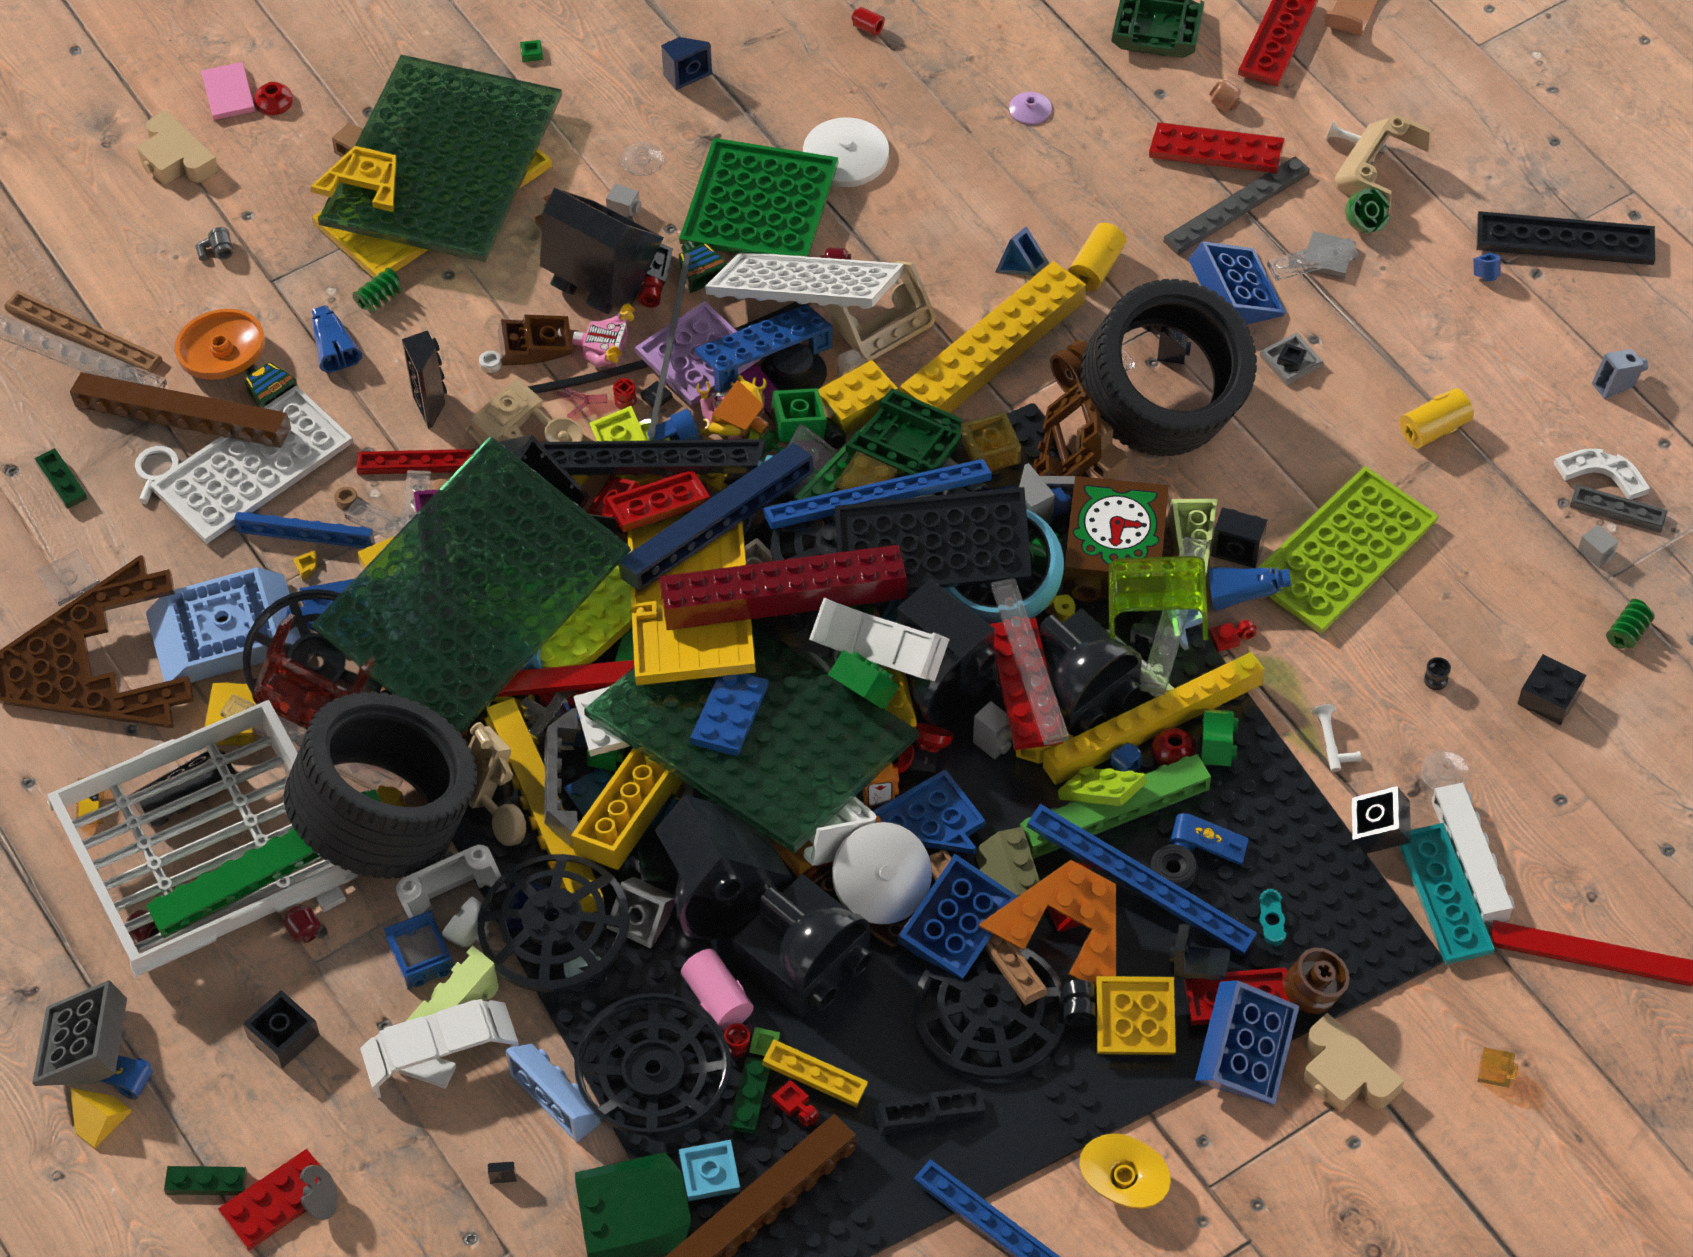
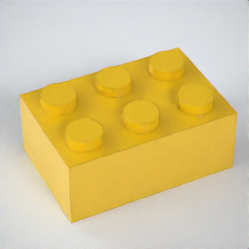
M870 360L821 387L818 391L825 416L829 417L845 434H848L871 420L880 409V402L890 389L898 390V388L876 363Z

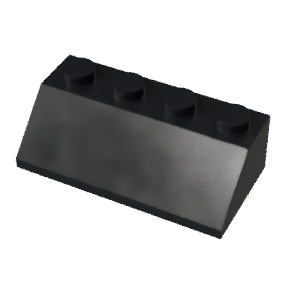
M427 330L402 339L412 397L429 429L433 427L446 404L444 394H447V390L442 381L445 377L440 367L442 361L437 352L440 351L436 338H431Z
M208 750L131 794L212 760ZM219 750L220 754H225L224 751ZM231 763L226 764L230 773L235 775L236 772ZM214 769L133 805L142 815L223 779L218 769ZM209 796V797H207V798H204V799L200 800L199 802L205 801V800H207L208 798H210L211 796ZM188 805L147 824L159 827L168 822V817L175 813L182 814L191 807Z

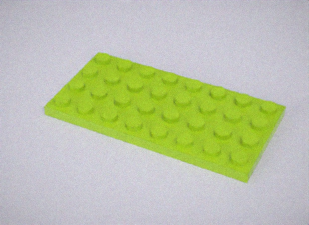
M1364 466L1258 567L1274 568V570L1276 567H1278V570L1289 569L1291 586L1283 587L1280 592L1277 591L1276 594L1268 597L1318 633L1323 634L1438 522L1439 516L1367 466Z

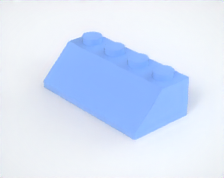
M533 1044L510 1047L506 1050L510 1075L576 1143L601 1124L600 1118L586 1105L577 1084H571L566 1079L565 1072L559 1066L554 1067L549 1062L550 1058L543 1049L538 1050Z

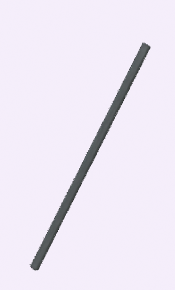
M685 253L652 412L648 433L649 438L655 437L691 254Z

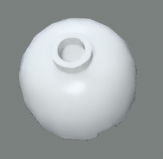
M473 896L470 897L463 904L459 913L455 914L442 932V936L454 945L461 947L471 946L476 941L479 943L477 928L478 915L482 903ZM490 921L485 922L484 928L486 936L489 934V931L486 928Z

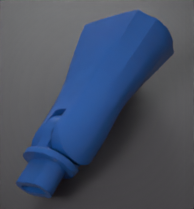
M327 305L313 309L312 327L317 348L318 364L321 371L331 373L359 364L363 353L350 337L337 315Z
M1278 567L1275 570L1274 568H1208L1214 611H1219L1245 601L1276 594L1277 591L1280 592L1283 587L1291 586L1289 569L1278 570Z

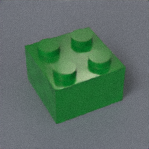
M818 388L773 391L771 414L779 442L824 440L827 419Z
M843 650L828 673L830 677L884 711L900 687L892 681L895 676L867 660V658L856 651L851 655Z

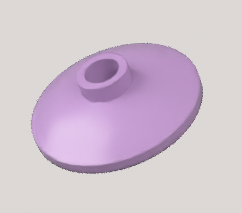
M1036 92L1018 94L1011 100L1009 105V112L1013 119L1026 125H1036L1044 122L1049 118L1052 110L1048 98Z

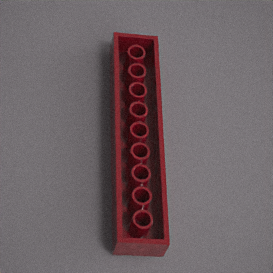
M899 545L659 576L667 630L820 610L824 598L844 606L907 598V577Z

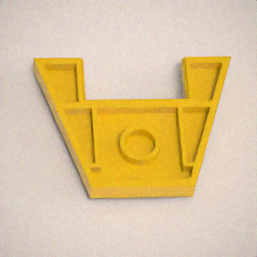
M354 146L310 186L311 193L332 197L340 182L378 191L372 201L373 207L393 212L396 155Z

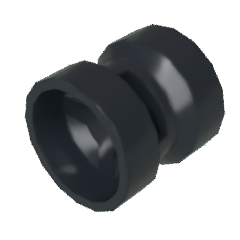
M1435 657L1428 661L1424 675V683L1428 688L1441 690L1446 687L1451 671V665L1446 659Z

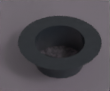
M801 343L768 355L760 368L778 391L820 389L827 377V367L822 357L818 354L813 355L811 350Z

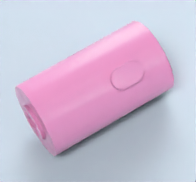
M706 949L696 953L683 965L681 975L701 1002L699 1005L714 1018L722 1031H725L731 1024L743 1023L751 1015L754 1008L753 1004L747 997L739 980H735L714 949Z

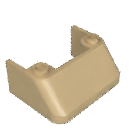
M1392 116L1369 124L1336 174L1335 187L1340 192L1349 196L1363 189L1379 190L1389 202L1390 207L1387 208L1389 213L1391 210L1392 191L1374 183L1377 178V170L1371 165L1372 161L1389 135L1428 152L1430 150L1432 129L1402 116Z
M894 262L904 264V273L900 276L902 283L894 287L891 293V299L895 307L861 326L858 320L850 315L847 307H840L837 304L827 305L839 334L862 358L868 360L876 359L933 326L936 318L935 312L914 263Z

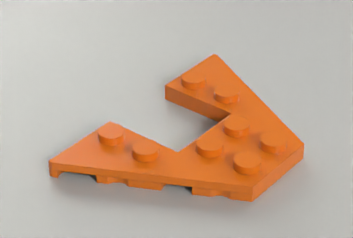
M1072 860L979 924L980 928L1024 950L1048 906L1091 929L1068 975L1077 980L1090 981L1095 986L1097 976H1116V884Z

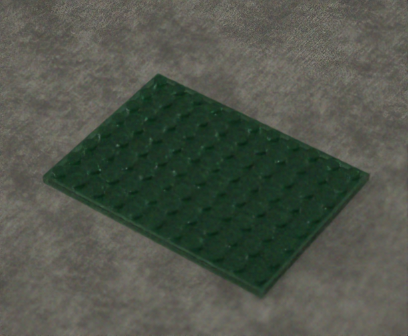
M401 54L355 144L358 147L396 155L394 211L390 212L373 207L372 201L378 191L340 182L333 196L328 198L318 218L319 225L486 262L562 97V89Z
M489 436L311 626L389 693L398 695L401 698H408L410 701H416L422 706L429 707L431 711L437 712L440 717L448 720V723L452 724L456 731L462 734L626 557L631 548L492 436Z
M753 626L752 634L756 672L745 674L768 679L769 681L766 693L738 757L690 744L691 735L717 677L636 685L634 666L584 709V716L793 853L816 834L817 828L823 827L919 738V730L886 709L879 708L866 698L855 693L830 677L827 672Z

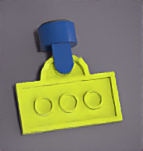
M632 406L589 423L596 441L700 440L702 437L694 415L688 408L670 415V419L665 422H657L654 438H649L648 434L651 419L638 422ZM654 474L614 476L636 481L641 486L663 479L662 475Z

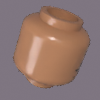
M1228 80L1218 81L1209 94L1211 96V103L1223 112H1228L1231 108L1235 110L1242 101L1239 98L1241 90Z

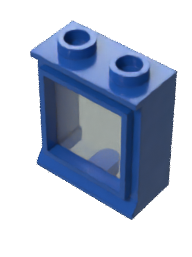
M431 910L384 928L386 941L407 989L420 987L430 980L443 978L452 972L451 969L454 967L453 959Z

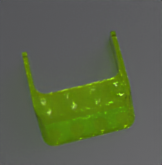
M1201 557L1120 558L1113 560L1109 564L1110 639L1115 640V618L1122 612L1192 609L1201 613L1203 640H1208L1205 561Z

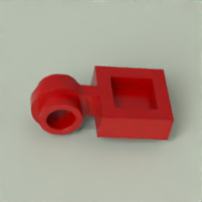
M1247 619L1238 624V629L1234 628L1232 622L1209 628V635L1216 650L1221 652L1240 646V637L1246 640L1251 639L1256 635L1257 628L1254 622Z
M788 1081L772 1095V1102L789 1117L799 1111L800 1113L797 1116L804 1126H813L818 1122L817 1118L820 1115L816 1108L812 1105L805 1106L809 1101V1096L793 1081Z

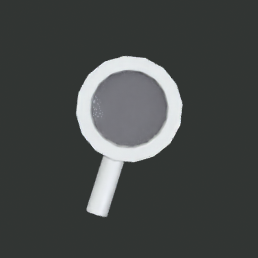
M153 446L145 449L137 457L135 469L139 479L145 483L139 498L140 503H148L152 493L150 487L152 482L180 464L177 454L171 448Z

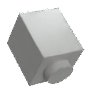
M615 183L606 197V206L624 217L634 216L641 208L639 191Z
M1598 524L1581 537L1578 551L1597 567H1600L1605 562L1609 563L1616 557L1619 541Z

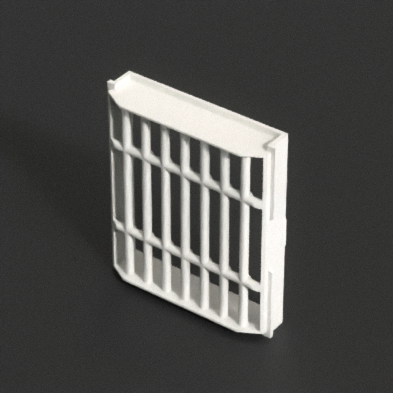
M269 700L176 740L172 739L144 751L143 754L47 794V804L51 811H55L129 957L130 967L135 977L215 942L218 937L277 911L280 913L358 878V875L350 870L341 869L340 866H335L329 860L324 859L289 876H285L166 938H163L161 933L136 944L133 943L128 932L154 920L150 912L123 923L118 911L161 892L167 895L173 892L172 887L193 879L204 872L220 867L221 864L228 860H236L242 857L247 850L257 849L265 845L269 839L277 836L281 837L289 833V830L293 828L292 824L268 835H264L258 824L286 813L284 803L256 815L251 813L247 805L284 789L298 754ZM261 723L263 724L267 734L266 737L227 754H220L215 743ZM272 745L277 755L276 757L235 775L230 773L226 764ZM205 747L212 760L129 796H125L119 786L121 783ZM280 765L283 766L288 775L245 795L241 794L237 784ZM214 769H218L223 779L138 817L134 815L130 807ZM227 788L233 798L232 801L149 837L145 836L140 827ZM107 789L111 790L116 800L115 802L71 820L65 807ZM236 809H239L244 819L160 857L155 856L151 848L153 845ZM121 810L126 822L81 840L76 829ZM247 829L250 830L255 839L170 878L166 877L162 869L163 866ZM130 830L132 831L137 842L94 861L91 860L87 849ZM142 851L147 863L102 881L97 871L98 869ZM151 871L153 872L158 883L116 902L112 901L108 890Z

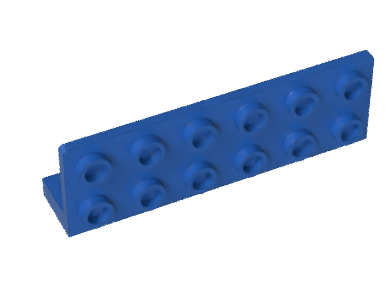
M806 304L695 348V353L714 370L715 389L721 393L732 388L731 382L736 383L738 380V367L807 339H809V349L813 355L832 348V325Z

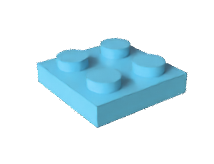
M731 1140L679 1149L688 1201L740 1192Z

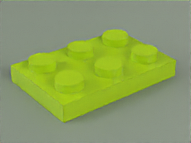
M1088 766L1080 769L1072 779L1068 780L1058 790L1060 800L1122 806L1147 783V779L1144 773L1114 771V769L1110 768L1095 769Z

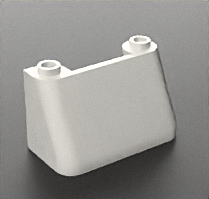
M476 845L404 877L398 882L396 892L408 918H412L433 910L429 899L473 879L476 880L479 888L484 887V885L492 887L501 877V874L488 847ZM503 883L495 893L506 889L507 887L505 883Z

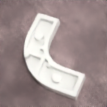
M1583 449L1560 456L1554 460V466L1564 481L1587 473H1601L1610 477L1619 486L1627 499L1632 500L1649 494L1650 487L1640 472L1630 461L1619 454L1614 456L1604 453L1603 449Z

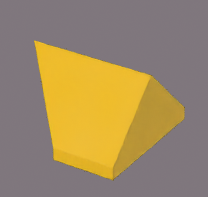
M70 1088L75 1133L94 1149L132 1112L130 1108L113 1095Z

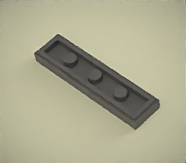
M1578 484L1570 507L1657 532L1662 531L1668 511Z

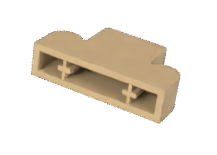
M166 110L148 120L146 128L149 139L137 146L140 162L148 174L152 173L165 185L185 172L188 180L194 183L202 182L219 172L215 156Z
M1328 1013L1311 1027L1306 1047L1307 1051L1316 1058L1306 1066L1303 1081L1313 1089L1314 1094L1319 1099L1325 1100L1336 1111L1342 1112L1361 1094H1364V1099L1368 1106L1381 1109L1402 1092L1405 1080Z

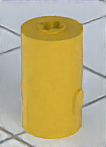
M1103 222L1095 226L1068 269L1071 274L1086 284V291H1095L1101 286L1126 245L1127 239L1125 234L1117 226Z
M1453 388L1402 415L1399 420L1400 430L1406 441L1412 447L1419 449L1470 422L1474 417V410L1467 395L1461 389Z

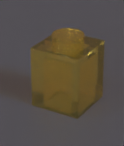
M1484 1047L1480 1058L1477 1082L1508 1088L1511 1078L1516 1079L1518 1064L1514 1063L1515 1053Z

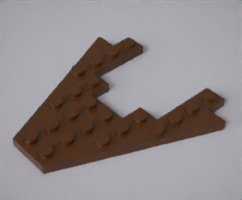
M140 555L0 650V704L174 728L171 707L194 701L191 681L188 676L119 693L117 677L114 672L92 677L86 642L87 637L109 632L106 617L107 610L175 594L171 571L167 569L147 574L145 558L143 555Z

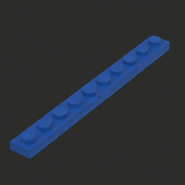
M980 459L765 507L764 516L771 529L782 528L834 516L835 506L915 498L990 481L992 472L985 461Z
M1042 804L1039 805L1028 821L1027 827L1238 954L1244 956L1256 937L1257 933Z

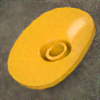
M1123 1134L1102 1135L1086 1144L1080 1154L1079 1167L1084 1180L1099 1195L1118 1205L1134 1209L1153 1207L1163 1201L1169 1192L1171 1178L1166 1162L1156 1150L1133 1137Z

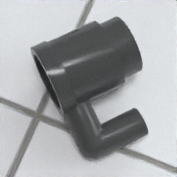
M224 227L214 228L208 233L207 239L195 245L200 261L207 259L205 249L212 247V251L217 259L225 260L232 256L233 245L228 229Z

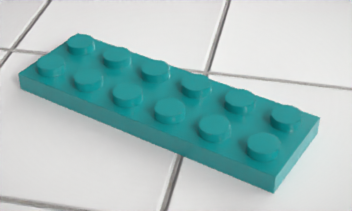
M1444 823L1411 830V843L1398 847L1445 965L1494 954L1495 948Z

